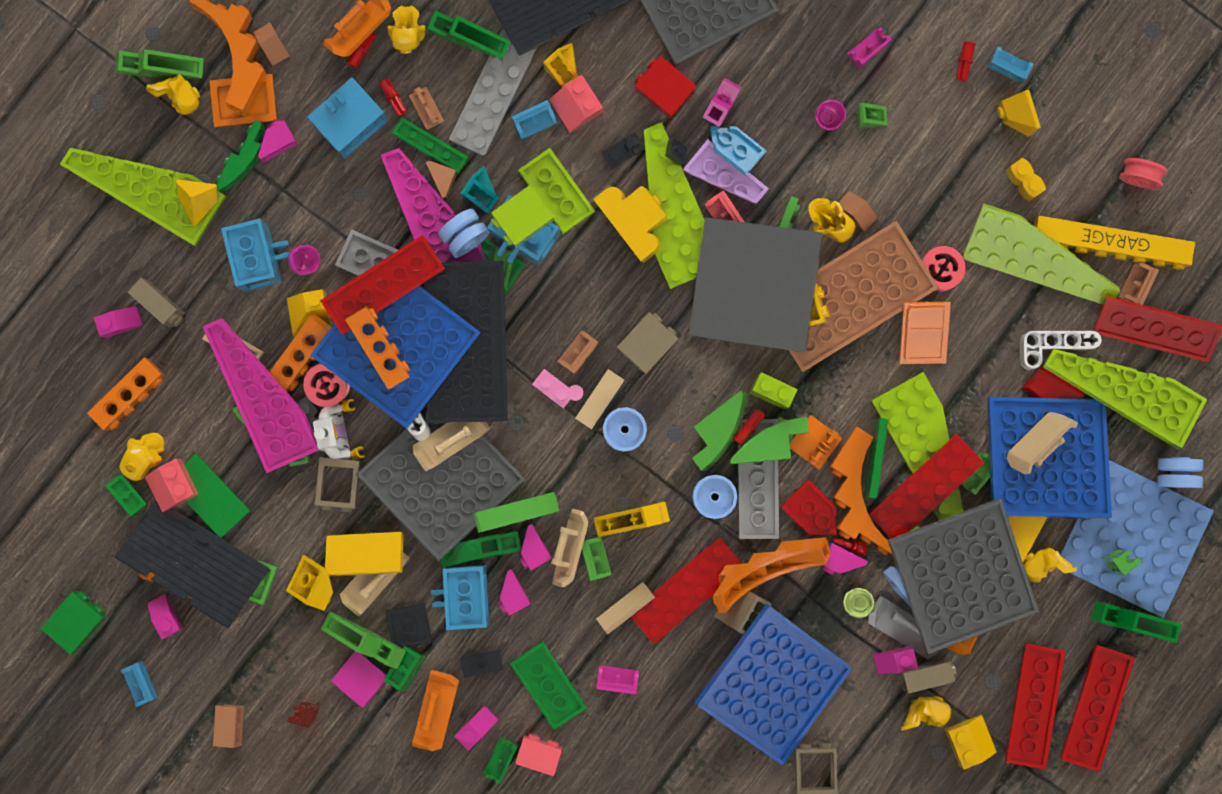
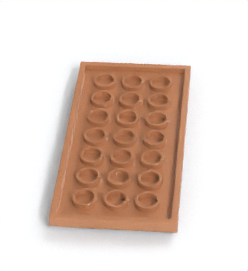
M897 221L818 269L816 283L818 287L822 286L824 298H821L823 306L827 305L830 316L827 317V322L810 326L806 352L789 351L801 371L804 372L903 310V302H917L939 288Z

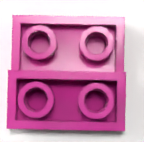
M355 651L331 681L358 705L365 708L385 683L384 678L387 674L366 656Z

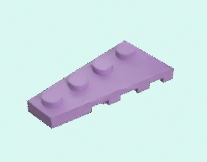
M708 139L683 169L684 172L755 205L769 189L752 174L743 175L714 151L713 143Z

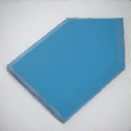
M710 126L714 151L745 176L766 153L764 148L736 126H729L728 128Z

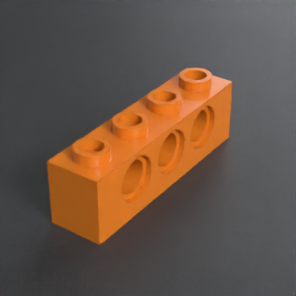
M365 306L348 316L345 320L389 390L409 378L408 372L411 370L405 360L400 361L397 356L400 352L396 345L389 343L386 338L389 334L383 325L380 327L376 322L378 316L374 309H368ZM365 324H372L375 330L372 334H365L362 328ZM377 341L385 344V349L381 352H377L373 348L374 343ZM393 359L396 362V366L393 369H387L384 366L385 360Z
M317 315L308 318L270 371L286 392H292L299 384L297 381L301 375L304 376L310 369L308 365L312 360H316L310 356L331 329V326ZM310 335L315 337L316 342L314 345L309 341ZM299 350L304 353V360L298 357ZM287 366L293 369L292 375L288 374Z
M144 357L87 414L103 430L112 431L119 426L121 418L129 416L135 410L134 406L138 402H143L149 396L148 392L152 388L156 389L163 383L162 379L166 375L150 359ZM144 376L146 384L140 387L138 380ZM130 390V392L132 393V397L130 400L126 401L124 399V394L126 391ZM113 404L117 406V412L114 415L110 413V407Z

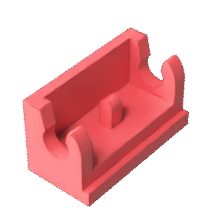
M724 190L704 204L714 219L744 222Z

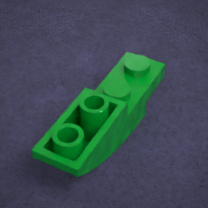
M255 120L253 124L249 125L246 132L248 135L246 141L241 143L238 150L239 156L231 153L230 157H226L223 163L224 170L215 181L217 191L221 193L228 191L238 184L255 166L259 159L258 155L262 145L259 141L265 130V126L261 122Z
M518 531L458 543L440 560L442 568L521 552Z

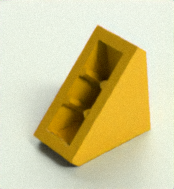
M572 43L558 48L543 62L546 72L561 87L579 77L576 72Z
M177 180L178 198L195 227L217 203V185Z

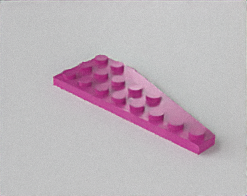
M399 148L381 154L382 161L414 240L423 235L440 262L487 261L480 244L465 255L454 258L448 249L450 243L444 244L438 236L439 230L456 216L454 211L436 190L430 186L423 175L418 172Z
M223 318L203 326L266 473L319 451L314 432L305 412Z

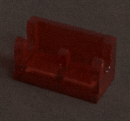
M299 703L298 706L293 707V709L299 710V712L289 716L287 722L309 728L316 721L320 703Z

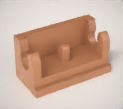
M1135 262L1118 295V299L1143 305L1159 270L1142 262L1139 264Z
M581 330L557 362L575 375L596 348L598 341Z
M224 704L215 707L213 746L228 748L242 746L244 705Z

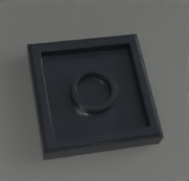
M425 603L386 610L392 643L401 648L432 643Z

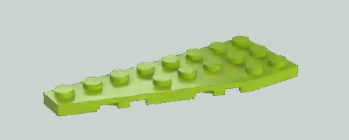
M661 122L644 129V143L649 192L652 196L656 194L663 204L660 206L668 216L665 222L652 231L653 235L657 236L661 241L660 250L655 256L669 288L673 289L697 278L705 220L681 165H677L665 156L669 138Z
M74 148L68 150L60 163L63 167L194 246L197 245L227 197L217 191V203L194 227L178 198L176 185L177 180L204 183L193 175Z
M983 203L962 257L964 260L1103 304L1106 296L1117 298L1120 291L1117 285L1102 274L1097 273L1087 263L1082 262L1076 255L1057 241L1045 235L1039 228L1030 224L1027 219L1021 215Z
M1053 349L1043 365V368L1178 450L1184 446L1207 401L1206 398L1175 379L1139 372L1136 369L1109 362H1099L1093 358L1079 357L1077 354Z
M924 372L871 401L879 417L888 420L887 431L911 474L949 441L943 406ZM959 487L933 510L938 521L963 512Z

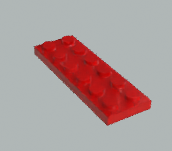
M421 235L323 298L320 302L341 334L344 335L351 331L345 320L348 316L365 306L368 309L373 308L377 314L444 271L445 268L425 237Z
M1106 296L1093 331L1105 337L1209 363L1222 332V325Z
M956 433L871 511L869 516L890 538L910 532L979 469L984 462Z
M719 537L652 593L655 598L633 614L631 618L650 641L655 644L715 594L720 586L719 575L725 565L742 563Z
M1024 643L1005 756L1006 763L1046 770L1065 650Z
M1095 644L1061 752V760L1100 772L1135 657Z

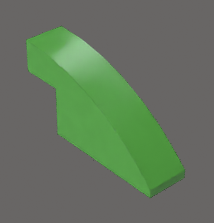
M144 49L139 54L118 51L116 53L115 73L155 78H172L181 74L184 79H201L204 58Z
M739 391L694 426L707 445L706 448L692 458L701 471H707L733 442V437L737 434L745 413L748 396L746 392Z
M807 417L784 421L758 433L729 460L730 464L791 459L789 435L809 433Z
M555 492L473 514L478 533L558 512L559 507Z
M330 611L321 627V630L356 652L373 657L389 667L397 669L406 650L389 640Z

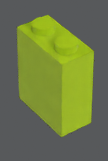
M531 184L491 212L493 216L491 219L492 223L497 229L501 228L504 231L505 235H503V238L509 246L513 244L515 248L555 220L553 214Z
M761 372L757 375L749 394L786 410L790 407L798 389Z

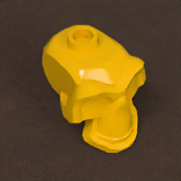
M413 6L398 7L393 12L395 26L389 25L387 27L389 36L393 41V47L396 50H400V53H412V50L419 46L420 41L425 36V25H417L419 12Z
M181 74L146 86V90L154 97L167 94L169 99L172 100V106L179 114H192L198 109L199 92L195 87L192 88L190 83Z
M817 198L809 204V215L811 220L815 222L812 231L821 232L823 235L839 243H844L852 237L856 228L855 222L843 212L840 203L833 201L830 204L828 199Z
M149 433L142 436L140 440L130 438L127 442V450L119 465L121 473L133 481H139L144 478L152 467L159 465L162 461L161 456L158 454L164 452L163 437L158 433Z
M1050 547L1040 549L1035 554L1030 552L1023 564L1028 580L1033 583L1041 582L1043 577H1047L1048 571L1052 572L1056 568L1065 574L1077 571V567H1074L1058 551Z
M938 696L911 700L912 704L910 705L904 726L901 727V731L918 727L921 721L929 726H944L951 717V708L947 703L943 702V698Z

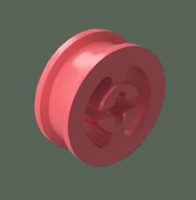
M1127 158L1124 160L1123 164L1126 167L1119 176L1122 181L1145 189L1159 190L1163 188L1164 184L1161 181L1168 172L1166 167L1139 158Z
M939 246L930 250L923 257L922 262L928 272L929 266L932 267L934 276L938 274L940 267L946 261V259L936 260V256H946L954 262L956 272L952 270V263L949 262L944 269L945 271L939 276V279L948 277L950 281L939 282L934 279L939 287L935 291H948L963 279L965 262L962 255L954 248Z
M319 363L307 372L303 384L304 391L308 399L314 404L321 407H331L338 404L348 395L351 386L333 372L321 377L315 383L318 372H331ZM325 382H329L330 385H329V386H325L324 383H325ZM339 384V392L336 396H324L329 392L335 390Z

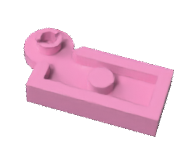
M545 369L532 384L563 409L570 400L578 401L583 397V389L580 386L573 385L569 388Z

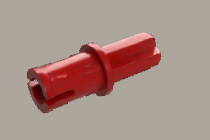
M371 33L351 54L346 63L357 69L365 54L368 55L367 51L376 36Z
M970 41L963 42L961 56L957 60L959 65L956 79L959 81L967 80L970 65L973 64L972 56L976 44Z
M389 78L382 80L378 85L385 94L386 102L391 104L397 116H403L407 113V110L399 98L400 93L396 92Z
M756 409L748 420L742 423L743 426L733 437V440L743 446L752 432H756L755 429L764 419L765 414L761 410Z

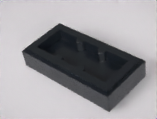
M499 649L460 658L464 678L503 670Z

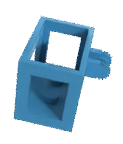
M350 78L307 116L344 159L388 121L381 108L353 78Z
M509 195V196L507 197V199L505 200V202H507L509 199H511L512 196ZM492 221L487 227L490 232L489 234L503 243L497 255L501 257L506 252L507 247L513 250L507 260L509 263H512L519 253L538 267L561 235L560 227L550 223L515 248L513 244L508 245L503 238V235H505L504 231L501 228L497 229Z
M261 219L221 228L237 288L247 292L283 282L278 261L288 259L289 253L285 252L276 255L275 249L288 246L287 240L273 243L269 225Z
M486 565L444 568V589L431 590V595L444 594V602L435 601L432 603V607H445L446 630L487 628L490 625Z

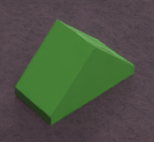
M859 103L855 109L857 129L888 126L886 106Z

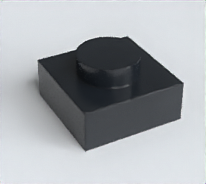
M674 138L668 140L665 156L679 166L684 164L687 147Z

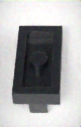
M634 132L602 151V155L611 170L644 151L645 147Z

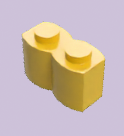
M1021 158L1006 170L1009 180L1018 186L1019 193L1025 200L1031 201L1046 190L1043 180L1034 174L1031 164L1024 158Z

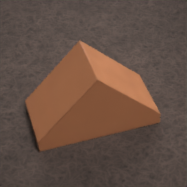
M271 23L253 32L273 66L290 57Z
M427 161L426 164L442 199L445 201L448 199L457 172L435 162Z
M850 191L839 201L843 212L863 232L878 218L867 201Z

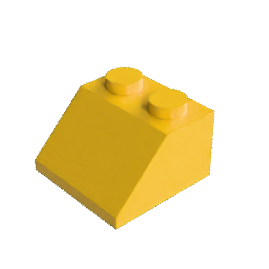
M982 715L945 728L958 765L963 770L980 764L997 753Z

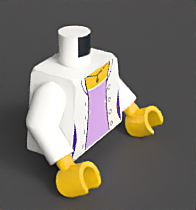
M353 399L343 400L341 404L338 403L334 406L323 408L318 416V420L313 421L314 436L318 449L324 451L332 459H350L351 457L356 461L365 457L358 454V451L364 449L361 446L351 451L349 450L343 413H341L342 411L348 412L356 409V407H349V402L354 401Z

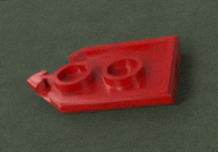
M1040 366L1022 386V389L1034 398L1083 399V391L1043 368V366Z
M807 479L781 505V508L808 535H837V507Z

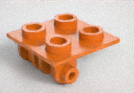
M810 415L807 419L809 433L796 434L790 442V449L820 470L842 440V437L836 431L829 429Z

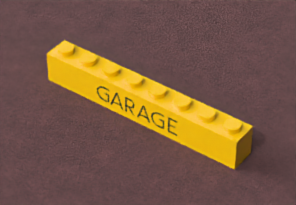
M1038 216L1034 219L1033 226L1039 228L1041 232L1057 241L1066 249H1075L1077 253L1095 252V256L1099 257L1113 255L1114 259L1117 260L1131 258L1136 263H1146L1148 261L1153 262L1154 266L1165 267V264L1172 265V268L1176 270H1184L1192 265L1195 242L1044 216Z

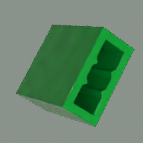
M83 591L72 592L40 628L70 655L77 653L107 618L104 614L105 610L98 604H92L89 601L90 597Z

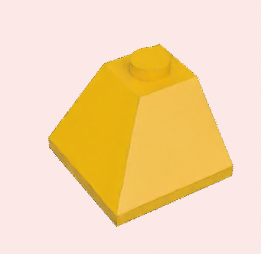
M1029 90L1002 100L998 104L997 114L1007 126L1026 136L1033 135L1041 128Z
M321 289L304 292L287 298L293 337L297 335L308 318L313 315H317L332 327L330 315L320 302V300L327 297L326 291Z
M303 555L286 591L306 605L325 611L333 594L328 570Z

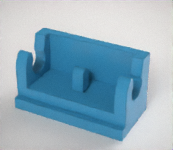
M998 46L987 67L1023 84L1034 64L1031 62L1027 63L1001 50L1002 48Z
M548 100L512 116V120L522 140L557 124Z
M143 661L121 670L135 700L136 707L158 698Z

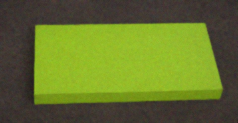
M550 148L518 170L527 185L531 184L553 214L554 222L560 227L563 235L595 213L593 207Z

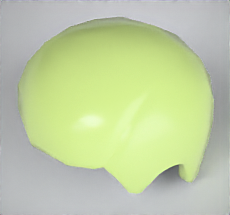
M854 588L847 592L843 601L845 611L855 618H863L873 611L875 603L872 594L862 588Z

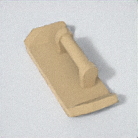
M1047 413L1008 452L1007 460L1010 467L1023 474H1030L1033 464L1039 468L1043 461L1065 442L1062 436L1070 428H1076L1078 422L1058 413Z
M486 422L446 423L431 433L427 439L412 446L413 454L423 469L429 471L483 436L490 430V427Z
M572 509L567 527L560 528V537L554 559L551 564L556 565L552 579L553 585L563 588L574 579L588 527V520L583 511Z
M404 552L402 568L409 560V557ZM397 573L356 575L340 593L342 603L354 614L361 616Z

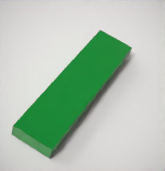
M401 117L392 132V135L445 167L456 170L457 174L461 173L469 160V157L403 117Z

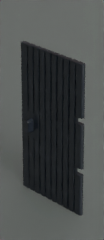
M631 0L488 1L516 52L521 56L551 41L550 33L554 32L556 37H559L591 21L590 13L593 12L597 18Z
M155 501L114 557L145 577L150 572L155 574L151 581L181 600L186 601L188 596L193 599L189 605L226 628L231 626L270 570L267 566L173 508L162 513L157 501Z

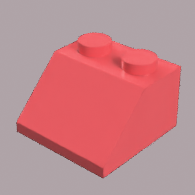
M582 75L563 86L549 99L569 133L603 113L602 105Z
M174 459L158 467L145 477L162 513L199 495L182 459Z
M533 734L524 735L515 764L554 776L562 747H559V743L552 740L544 742L540 740L539 736Z

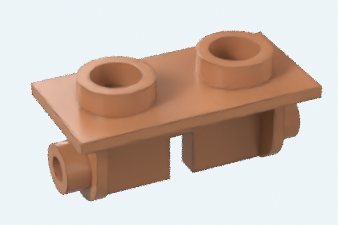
M427 87L414 89V93L409 95L426 129L428 130L444 122Z

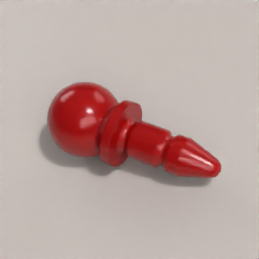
M833 539L836 545L848 549L849 552L854 553L856 556H864L868 551V546L864 541Z

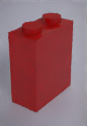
M660 56L657 60L654 58L647 66L648 71L645 74L641 73L634 81L636 83L635 90L671 120L694 93L696 85Z

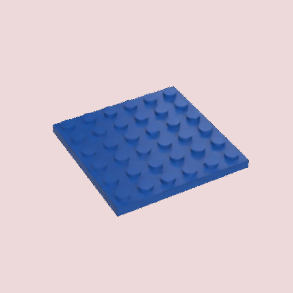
M420 286L377 313L378 319L376 320L380 327L383 325L387 330L389 336L386 338L389 343H394L400 353L397 356L400 361L405 360L411 370L408 372L409 378L388 390L352 330L342 335L335 323L310 355L406 429L409 428L481 333ZM365 324L362 328L365 334H372L375 330L372 324ZM377 341L374 343L373 348L375 351L381 352L385 349V344ZM387 359L384 362V366L387 369H393L396 366V362L393 359Z
M987 398L991 501L998 498L1002 499L1007 517L1112 518L1106 406L1094 399ZM1047 413H1058L1078 422L1076 428H1070L1062 436L1065 442L1056 448L1039 468L1033 464L1030 474H1023L1010 467L1007 460L1008 452Z
M766 604L694 703L783 765L853 668Z

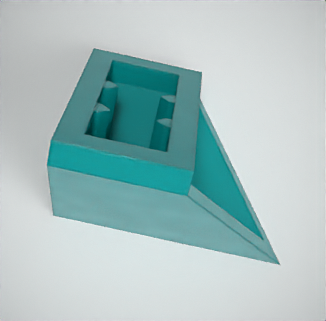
M485 166L480 168L470 178L461 192L462 198L487 214L499 198L495 194Z

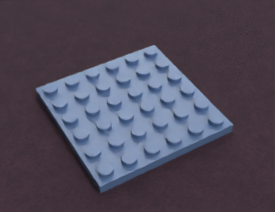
M1109 460L1112 518H1076L1059 554L1069 563L1073 564L1074 567H1077V571L1070 572V574L1156 616L1164 618L1214 511L1166 487H1157L1158 483ZM1115 550H1121V553L1116 556L1121 555L1125 551H1131V554L1126 557L1130 559L1140 558L1142 563L1125 576L1116 575L1108 568L1102 557L1108 556Z

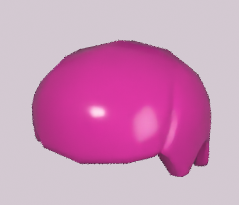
M836 100L822 102L814 113L815 122L819 128L826 131L839 128L846 120V109L842 103Z
M301 245L291 250L288 256V263L294 273L308 275L318 270L321 263L320 254L316 248L310 245Z

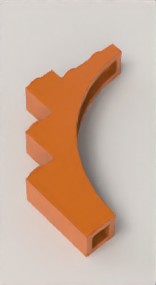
M189 0L194 10L205 15L217 25L229 43L233 62V75L225 103L229 109L246 116L266 77L264 67L253 61L259 49L258 42L253 35L245 34L252 21L251 14L242 5L235 6L231 4L228 10L221 4L215 5L210 3V0Z
M856 426L829 465L832 469L831 473L839 478L845 477L832 497L836 499L835 504L843 509L849 508L837 525V529L840 530L838 534L847 540L849 538L856 539L858 534H860L862 541L867 544L874 543L877 545L876 550L882 554H892L888 540L872 522L862 496V465L866 451L874 437Z
M826 537L782 541L776 551L754 553L746 564L725 565L719 575L720 586L713 595V602L717 606L718 612L727 613L740 597L770 579L795 570L826 565L831 556Z

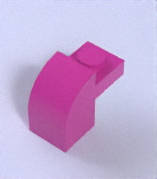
M724 78L703 118L720 127L742 87Z

